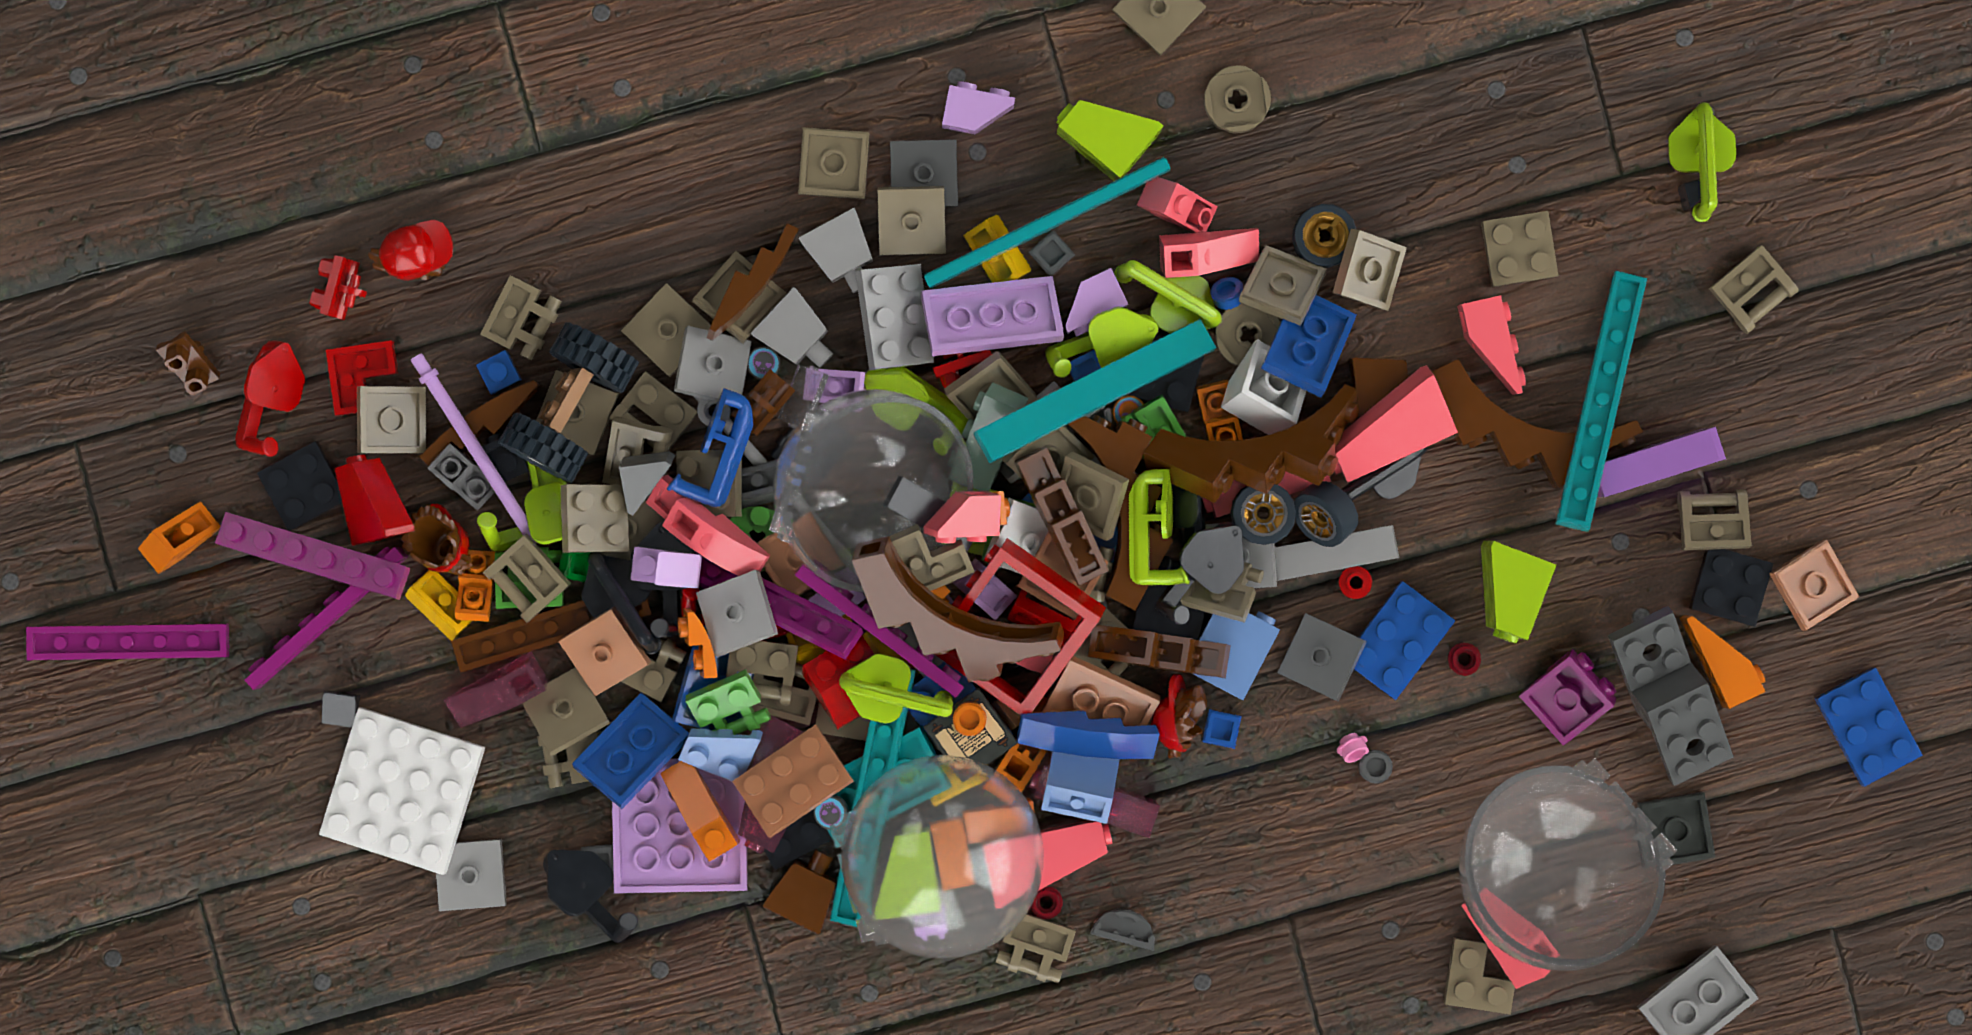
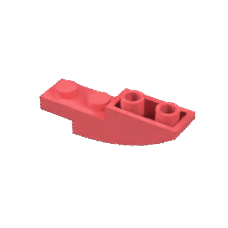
M665 475L659 480L646 503L665 519L662 526L706 559L737 576L753 570L761 572L770 557L769 553L724 514L715 516L700 502L681 496L673 490L668 491L667 487L673 480L669 475Z

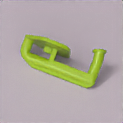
M1702 102L1668 137L1669 161L1672 167L1683 173H1700L1701 203H1697L1692 209V216L1698 222L1707 221L1717 207L1716 172H1724L1730 169L1736 160L1734 133L1713 115L1712 108L1708 103Z
M1130 260L1115 269V277L1120 283H1128L1134 278L1158 293L1151 305L1150 316L1154 318L1158 328L1168 334L1201 319L1206 330L1218 326L1222 321V315L1214 306L1209 284L1201 276L1165 278L1136 260Z
M1120 306L1096 314L1089 322L1087 333L1049 346L1045 351V356L1054 374L1060 378L1066 377L1071 371V363L1066 358L1091 349L1095 350L1101 368L1151 344L1158 332V325L1150 315L1137 314Z
M905 367L867 371L864 384L879 415L898 427L909 428L914 424L924 407L939 412L952 425L944 436L941 435L936 438L935 444L941 453L948 454L951 452L952 447L961 439L968 419L944 393Z
M1170 469L1146 470L1137 477L1129 493L1130 577L1133 582L1139 585H1176L1182 583L1188 585L1190 584L1188 573L1181 566L1179 569L1150 570V521H1161L1163 539H1168L1172 536L1173 494ZM1148 484H1163L1161 500H1156V513H1149Z
M560 482L536 487L525 497L524 506L529 532L533 540L539 544H550L562 540L561 485L565 484ZM490 512L481 513L477 518V524L488 546L493 551L508 550L523 536L518 527L498 532L495 527L497 518Z
M877 653L840 676L839 684L841 688L847 693L859 715L865 719L880 723H891L899 718L903 707L941 717H948L953 711L952 695L945 690L937 692L934 697L907 691L911 670L909 665L901 658Z

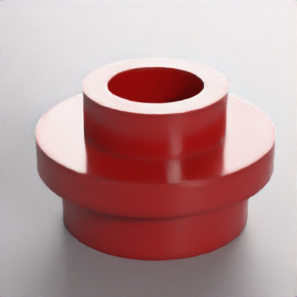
M1360 566L1346 568L1339 577V588L1348 598H1363L1371 590V575ZM1354 576H1358L1362 581L1358 589H1353L1350 586V580Z

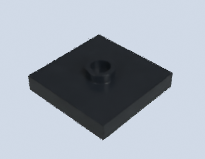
M1149 585L1138 605L1133 629L1199 640L1205 612L1187 607L1190 613L1189 620L1183 625H1178L1158 613L1155 609L1158 598L1168 585Z

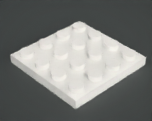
M359 707L319 835L441 875L446 874L485 747Z

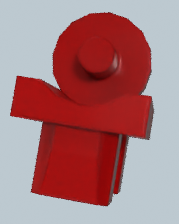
M336 255L334 259L322 258L318 272L319 276L328 278L326 290L315 288L311 294L310 305L319 309L320 314L345 320L348 307L353 308L356 296L366 298L367 291L358 289L361 276L357 275L360 263Z
M984 350L964 357L963 353L943 355L944 360L957 356L958 359L934 367L936 379L940 378L943 387L946 388L960 378L959 371L974 368L991 356V351Z

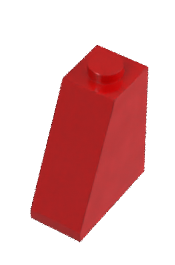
M366 454L346 458V465L335 468L352 546L380 541L415 531L413 523L380 458L367 460Z

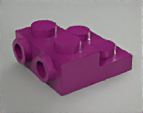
M1573 649L1551 665L1545 674L1524 689L1519 695L1563 746L1613 708L1617 699L1614 696L1616 693L1614 685L1606 677L1599 679L1592 671L1594 664L1591 659L1583 652L1577 654Z

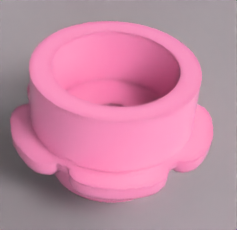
M1357 733L1348 734L1339 741L1340 745L1337 748V753L1343 756L1347 763L1358 761L1369 752L1366 745L1368 740L1365 736H1358Z

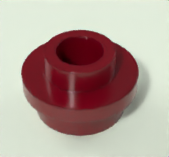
M1458 643L1448 653V665L1454 673L1468 676L1475 673L1480 667L1481 654L1470 643ZM1461 653L1469 655L1470 660L1468 664L1461 665L1458 662V657Z
M1046 886L1031 894L1030 908L1037 917L1051 919L1060 913L1063 899L1056 888ZM1044 896H1049L1053 900L1052 905L1048 908L1040 905V899Z

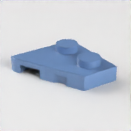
M691 729L678 760L733 781L747 771L763 732L752 730L751 735H733L732 729H719L717 731Z

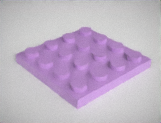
M671 758L623 809L612 801L614 893L748 890L746 802L732 781L697 768L741 840L737 846L710 862L692 835L660 774L678 763V758Z

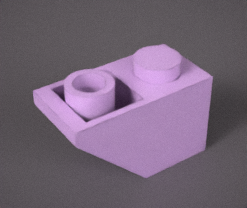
M959 81L957 86H949L942 128L975 135L1014 109L1015 98L1009 97L1010 92L1007 90L990 88L988 93L976 90L977 85Z
M1112 268L1080 283L1064 328L1067 334L1074 331L1076 337L1088 332L1089 322L1096 314L1118 306L1127 307L1128 302Z

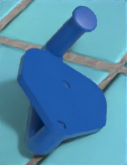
M723 388L712 414L700 452L707 454L713 439L726 444L710 489L689 483L680 478L681 474H677L668 485V491L673 490L681 496L711 507H719L725 503L753 428L752 408L746 397ZM724 404L738 409L729 437L722 435L726 423L720 420Z

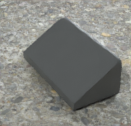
M786 457L742 468V509L799 495L789 460Z

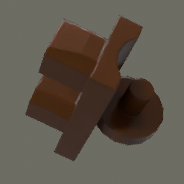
M186 331L170 341L157 344L156 351L165 360V366L170 372L176 373L190 395H196L206 390L208 384L220 378V372L203 353L204 346L199 341H193Z
M771 369L746 397L751 404L753 413V428L751 432L757 437L796 391ZM738 409L732 413L733 417H736Z

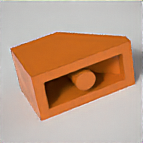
M200 501L154 529L138 547V550L155 571L160 574L184 559L216 533L221 526Z

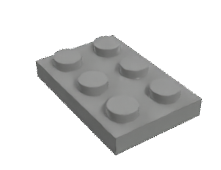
M921 264L856 271L869 371L934 363L921 300V293L924 290Z
M1714 945L1637 1007L1659 1035H1713L1759 998L1718 946Z

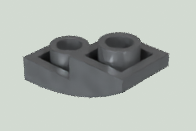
M451 443L427 467L477 511L495 492L479 466Z

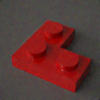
M392 340L326 350L335 416L357 413V387L367 386L366 378L398 374L395 346Z

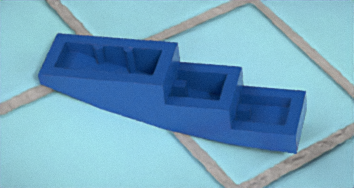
M1086 711L1021 714L1016 740L1018 744L1084 757L1154 759L1160 733L1156 725L1124 727L1121 718L1089 719Z

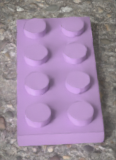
M1053 276L923 290L921 293L932 356L1061 342L1064 338Z

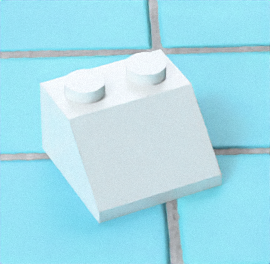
M1257 339L1230 378L1221 408L1269 435L1297 424L1306 390L1261 369L1270 346Z

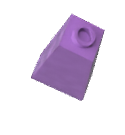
M1716 427L1699 429L1606 460L1598 498L1607 497L1726 459Z

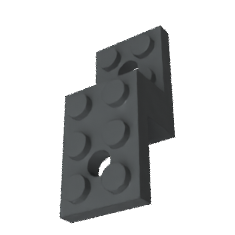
M1669 606L1608 635L1634 708L1650 728L1668 778L1674 786L1734 757L1709 685L1691 663L1675 615ZM1656 644L1655 649L1651 653L1643 654L1648 645ZM1699 739L1695 747L1686 749L1690 741Z

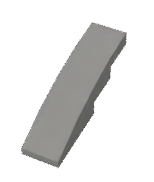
M1393 525L1352 532L1342 543L1334 547H1325L1312 540L1275 547L1277 581L1399 558Z

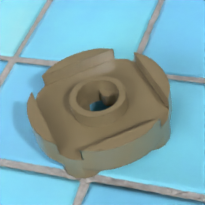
M1230 66L1220 70L1210 80L1204 93V107L1207 116L1216 128L1229 133H1245L1253 130L1264 120L1271 105V93L1267 82L1262 76L1260 77L1258 73L1246 66ZM1233 91H1239L1240 96H1246L1247 102H1243L1240 109H1236L1234 104H1229L1228 98L1233 96Z
M1241 303L1239 306L1228 309L1222 314V321L1215 328L1217 348L1229 363L1239 366L1252 346L1249 341L1242 342L1240 340V336L1243 334L1241 328L1246 326L1248 329H1252L1254 327L1257 330L1254 339H1258L1270 346L1280 321L1277 316Z

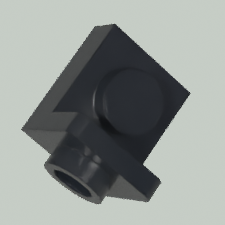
M502 431L486 438L487 445L482 448L506 483L530 471L526 460L518 457L498 443L503 434Z

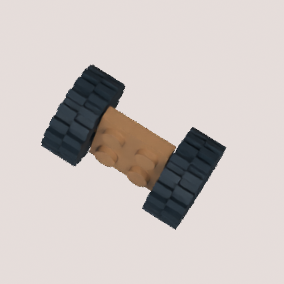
M566 322L549 351L553 357L571 368L568 373L564 371L555 385V389L558 390L556 397L552 402L547 401L538 416L542 420L541 423L520 413H514L498 443L541 470L572 483L588 452L560 433L590 380L600 383L608 389L610 388L613 391L622 393L639 362L623 349L604 340L603 337L595 335L576 324L573 325L570 322Z

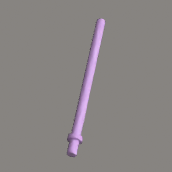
M422 353L411 359V362L421 376L418 378L421 384L425 383L522 535L528 534L531 537L527 516L437 377L438 371L436 368L432 370Z

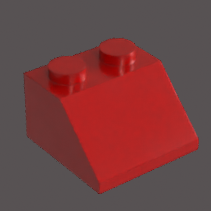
M862 635L846 659L826 651L802 665L803 677L837 730L860 716L847 693L841 688L839 680L841 674L875 655Z

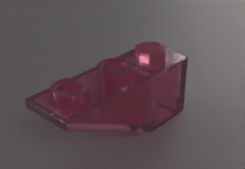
M529 652L444 699V702L460 728L514 708L546 691L548 679L532 652Z

